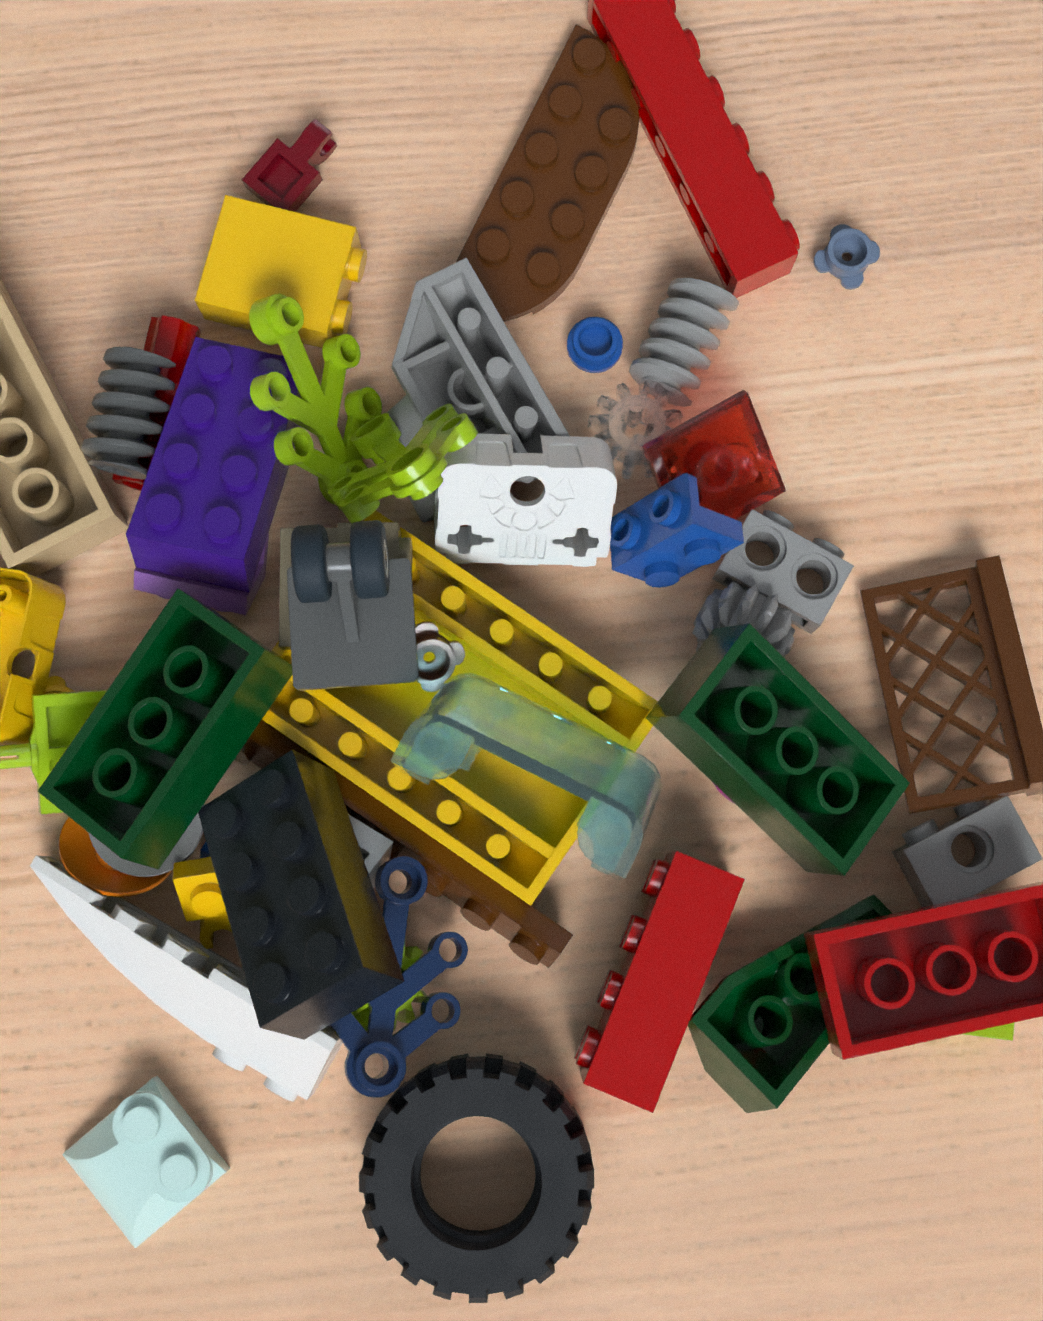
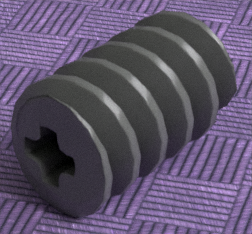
M109 348L104 353L103 360L111 369L102 371L98 377L99 385L107 392L95 394L92 401L94 408L103 415L89 417L86 424L88 430L97 437L84 439L80 449L85 455L93 459L88 461V463L100 470L130 478L145 479L148 469L138 463L139 458L153 457L156 448L144 441L145 435H158L163 430L161 425L149 418L150 413L168 412L170 405L157 398L155 393L156 390H173L175 388L173 381L160 374L161 369L174 368L176 364L160 355L137 348Z

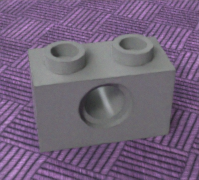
M1008 796L956 805L953 807L957 815L955 819L939 827L934 819H931L902 834L906 844L892 851L921 907L972 897L1043 859ZM959 834L970 838L975 848L973 860L965 867L955 861L951 852L952 842Z

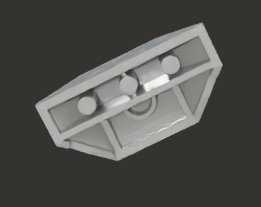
M462 259L417 281L392 362V370L422 423L437 408L445 404H452L458 414H467L478 430V433L511 434L513 453H542L540 435L570 436L468 259ZM524 476L515 481L530 483L538 478Z

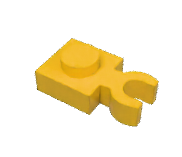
M211 857L175 862L173 865V882L186 922L200 920V942L206 949L213 948L214 931L225 929L232 932Z

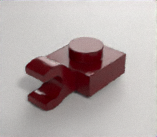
M314 119L304 129L291 148L277 138L242 178L243 184L266 205L296 212L323 181L320 172L314 166L320 165L327 160L336 149L337 143L331 139L333 133L317 119Z

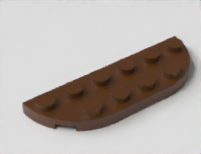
M577 24L456 261L468 259L504 322L531 312L534 315L555 301L572 282L628 172L636 148L639 109L631 94L633 83L622 62H615L607 45L600 38Z

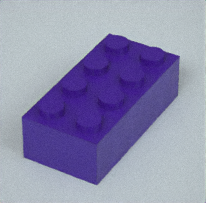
M195 337L126 532L136 568L250 593L289 466L282 464L276 457L274 439L281 431L301 427L272 410L262 411L257 408L251 399L250 385L257 376L279 372L287 379L291 393L301 398L284 356Z

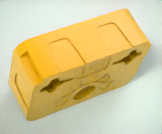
M0 568V746L29 743L28 739L33 728L31 695L44 694L45 687H47L54 657L53 651L66 604V597L60 586L23 571ZM23 650H31L36 659L33 674L29 679L12 674L13 660Z

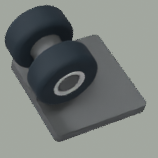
M379 520L354 522L350 528V542L329 543L328 534L323 525L295 527L291 535L292 566L287 569L293 686L299 691L416 682L419 678L412 566L407 558H388L387 539L383 523Z

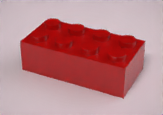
M679 851L667 853L664 860L659 858L657 860L653 859L641 888L642 893L650 896L642 917L631 914L619 943L620 948L628 951L620 972L609 969L596 1003H599V1007L604 1008L598 1027L596 1029L589 1025L586 1026L574 1056L576 1065L581 1066L580 1075L583 1084L651 1113L654 1112L745 881L744 878Z
M1035 882L804 933L832 1054L842 1060L1043 1016V882Z

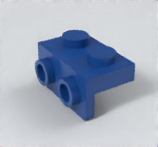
M683 473L612 516L610 551L612 570L645 581L647 585L652 587L672 586L686 574L703 565L718 561L721 555L744 543L742 522L699 506L697 478L688 473Z

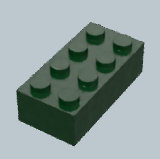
M177 588L37 792L121 859L159 870L291 678L292 664L212 608Z
M750 623L715 628L646 717L657 730L806 872L845 876L910 784Z

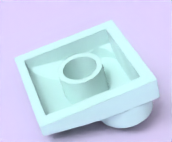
M158 1076L153 1077L133 1095L123 1100L114 1111L62 1154L134 1248H137L230 1169Z

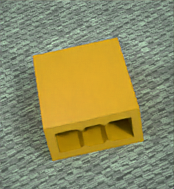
M225 195L194 301L204 319L252 331L249 313L253 303L274 294H283L295 299L302 308L304 322L302 328L298 331L302 343L323 348V344L327 339L335 337L337 334L347 333L353 309L352 302L347 301L352 281L360 283L367 261V250L362 249L357 228L354 226Z

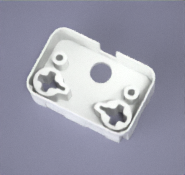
M478 433L466 446L454 452H447L444 456L447 461V466L441 473L444 480L435 490L434 496L436 551L440 554H446V558L455 564L502 563L504 565L595 566L597 557L606 558L610 548L611 520L617 491V480L610 447L605 441L595 437L540 435L542 453H513L511 434ZM524 476L536 477L545 486L543 493L533 501H520L513 497L510 492L511 485L515 480Z

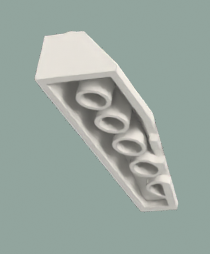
M35 856L30 867L71 921L101 954L150 1000L202 1039L216 1046L212 1053L215 1058L236 1070L243 1071L246 1065L267 1076L263 1083L264 1086L286 1100L294 1102L298 1095L308 1100L315 1093L343 1044L330 1025L305 1040L260 1028L243 968L214 951L206 949L202 944L122 897L102 895L72 878L65 870L62 862L50 856Z

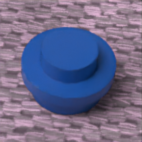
M588 317L582 319L569 332L567 339L568 356L572 363L582 371L588 373L605 372L619 361L622 354V335L616 325L605 318Z

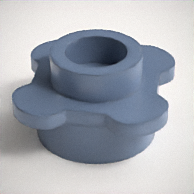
M840 224L831 230L828 245L824 250H819L815 254L813 263L818 272H829L840 279L841 285L845 289L852 290L862 285L864 281L863 273L869 264L878 261L880 248L876 242L870 241L868 236L862 231L853 229L845 224ZM849 253L852 259L845 261L842 259V254Z

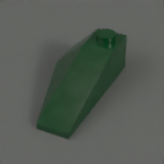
M873 894L804 933L893 913ZM804 933L724 977L695 1010L688 1023L704 1070L746 1113L777 1109L830 1043Z

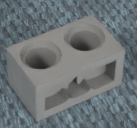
M751 509L742 525L744 543L726 553L712 579L726 587L734 581L745 591L757 583L760 594L766 597L778 594V607L792 611V624L812 634L821 626L854 565L843 560L844 552L832 543L820 538H814L811 542L793 532L794 525L785 517L769 510H764L760 514ZM753 541L767 544L773 552V563L767 566H759L752 563L746 555L745 545ZM811 569L817 572L823 581L822 593L808 594L804 592L797 584V571Z

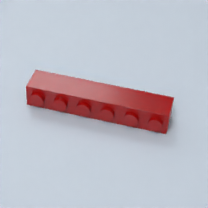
M588 0L587 20L595 36L607 45L615 62L621 61L633 83L631 94L638 105L639 122L725 290L738 298L790 274L800 249L797 233L792 223L788 219L781 220L772 203L775 200L771 182L762 170L756 172L748 156L750 147L746 134L739 123L731 124L723 108L725 106V98L718 80L713 75L707 77L699 62L701 57L700 49L693 32L689 28L682 29L674 14L676 13L675 0Z

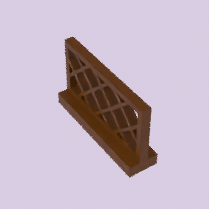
M1000 555L976 560L975 567L860 590L899 772L910 782L904 791L909 814L1026 793V796L1043 794V728ZM966 585L970 606L959 622L931 606L941 590ZM928 593L923 601L915 597V595ZM899 599L916 609V611L899 634L879 621L876 603ZM924 615L952 631L936 655L908 639ZM972 617L974 618L977 633L966 627ZM882 635L894 642L887 653ZM959 636L980 647L983 660L971 677L943 660ZM901 647L929 663L913 688L891 676L889 665ZM936 669L965 685L949 710L920 693ZM985 671L987 672L990 688L979 682ZM895 690L906 696L899 708ZM972 690L995 705L997 715L985 733L956 716V713ZM913 702L918 703L942 718L925 744L903 731L901 720ZM949 723L978 740V743L962 766L932 749ZM998 726H1000L1004 744L992 738ZM907 745L919 752L912 764ZM987 746L1008 759L1012 780L988 784L970 773L969 769L984 747ZM926 757L955 774V777L943 793L918 797L914 774ZM962 779L974 786L956 790Z

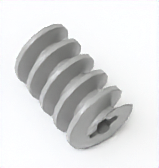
M677 278L671 281L668 287L667 294L669 298L663 300L659 306L658 314L660 318L653 320L650 324L648 333L651 338L643 340L640 345L639 353L641 358L632 362L629 372L636 383L652 396L675 406L686 407L691 406L692 401L680 391L681 388L694 390L699 389L701 385V380L690 372L691 367L708 370L711 363L708 357L699 351L700 348L717 350L720 345V340L709 332V329L727 330L730 323L727 317L718 310L735 311L739 301L730 292L715 284L694 278Z

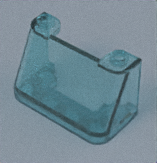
M464 673L449 679L405 731L391 762L402 773L429 785L431 780L444 779L455 773L458 769L469 772L480 748L588 801L576 825L578 827V845L584 856L591 861L590 867L616 880L625 879L641 847L662 787L661 777L654 763L646 757L481 675Z

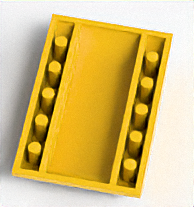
M377 510L364 520L393 522ZM400 527L402 538H412L415 626L424 621L433 622L437 626L440 635L449 641H459L463 645L465 650L464 661L459 665H455L451 677L444 682V686L440 690L435 692L423 690L417 681L299 691L293 686L292 675L262 720L531 906L653 727L646 717L658 701ZM278 640L272 651L292 664L291 650H282L279 647ZM427 652L424 654L423 659L430 662L434 659L435 655L432 652Z

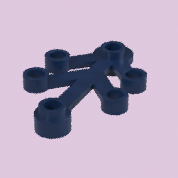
M407 856L396 857L384 862L379 867L375 876L376 891L379 897L384 900L382 915L400 969L402 966L409 905L418 901L424 895L428 884L427 873L422 864L416 859ZM394 871L403 873L407 880L406 888L400 894L394 892L389 886V877ZM442 932L435 935L429 942L428 952L402 972L405 982L368 1003L370 1012L367 1032L352 1013L330 1025L348 1050L344 1065L345 1075L351 1087L358 1093L378 1098L394 1092L405 1077L406 1057L439 1029H448L457 1023L461 1008L456 997L446 992H435L429 994L422 1001L420 1015L393 1035L396 1009L446 968L458 967L465 961L468 954V946L460 934L456 932ZM445 939H450L456 946V955L449 962L442 959L439 953L440 944ZM443 999L448 1004L449 1014L444 1021L439 1023L432 1016V1006L437 1000ZM376 1053L383 1060V1070L378 1076L372 1078L365 1071V1062L370 1055Z

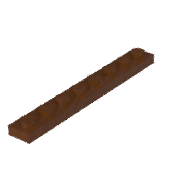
M264 720L260 721L236 756V761L242 764H249L251 761L262 769L289 751L294 750L332 769L348 814L393 841L390 859L407 856L416 859L422 864L428 878L426 893L434 897L444 895L461 907L460 912L468 922L484 931H489L490 929L496 931L510 941L509 947L518 957L530 964L538 965L542 963L549 968L559 957L573 934L501 886Z

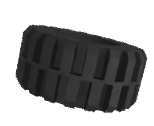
M486 1053V1056L469 1057V1054L452 1056L450 1060L439 1064L434 1062L421 1069L417 1075L404 1082L390 1097L377 1116L363 1148L362 1155H364L362 1169L359 1172V1192L364 1193L365 1206L362 1213L367 1228L375 1229L379 1237L377 1248L387 1261L395 1258L403 1266L401 1276L415 1286L419 1283L420 1279L433 1285V1295L451 1300L452 1292L469 1294V1303H488V1294L503 1292L506 1299L523 1294L526 1283L536 1279L541 1284L555 1273L554 1265L562 1256L569 1258L579 1243L578 1234L582 1225H587L592 1209L591 1195L594 1188V1167L583 1123L575 1107H572L565 1098L563 1091L551 1079L549 1081L536 1073L535 1068L521 1061L518 1064L503 1059L502 1055ZM473 1116L493 1118L513 1128L526 1142L535 1165L534 1188L528 1203L521 1213L511 1222L501 1227L482 1231L460 1228L440 1217L429 1205L421 1184L422 1158L433 1137L448 1124Z

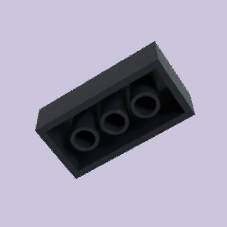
M291 750L201 807L198 812L260 1028L305 1040L405 982L336 776L332 769Z

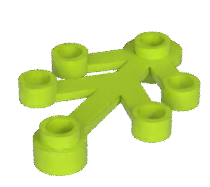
M274 294L253 303L249 313L250 325L253 333L262 343L267 345L279 344L301 398L291 393L289 383L281 373L271 372L257 376L252 380L250 385L251 399L260 410H272L301 426L281 431L276 435L274 439L276 457L286 466L297 465L317 476L322 495L328 502L336 505L327 493L329 488L347 474L358 473L368 469L362 460L361 453L351 441V436L364 423L381 414L382 402L378 393L371 387L350 391L344 400L345 412L348 417L342 439L337 423L346 369L358 365L361 357L360 347L356 339L349 334H342L327 339L322 348L325 362L320 386L298 334L304 322L302 308L295 299L283 294ZM306 430L318 437L324 453L314 449L313 440Z
M445 404L437 408L423 420V426L406 447L399 440L402 434L388 413H383L370 419L353 433L351 441L363 458H371L376 466L358 473L353 472L345 475L329 488L328 495L352 524L370 516L379 507V499L393 494L396 498L410 496L413 500H420L428 496L444 480L441 473L447 466V461L444 458L446 453L463 448L478 434V430L467 414H458L452 404Z

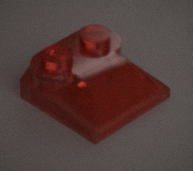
M745 390L732 395L642 445L658 489L683 473H688L697 478L699 506L733 519L750 512L751 509L759 507L786 491L750 396Z

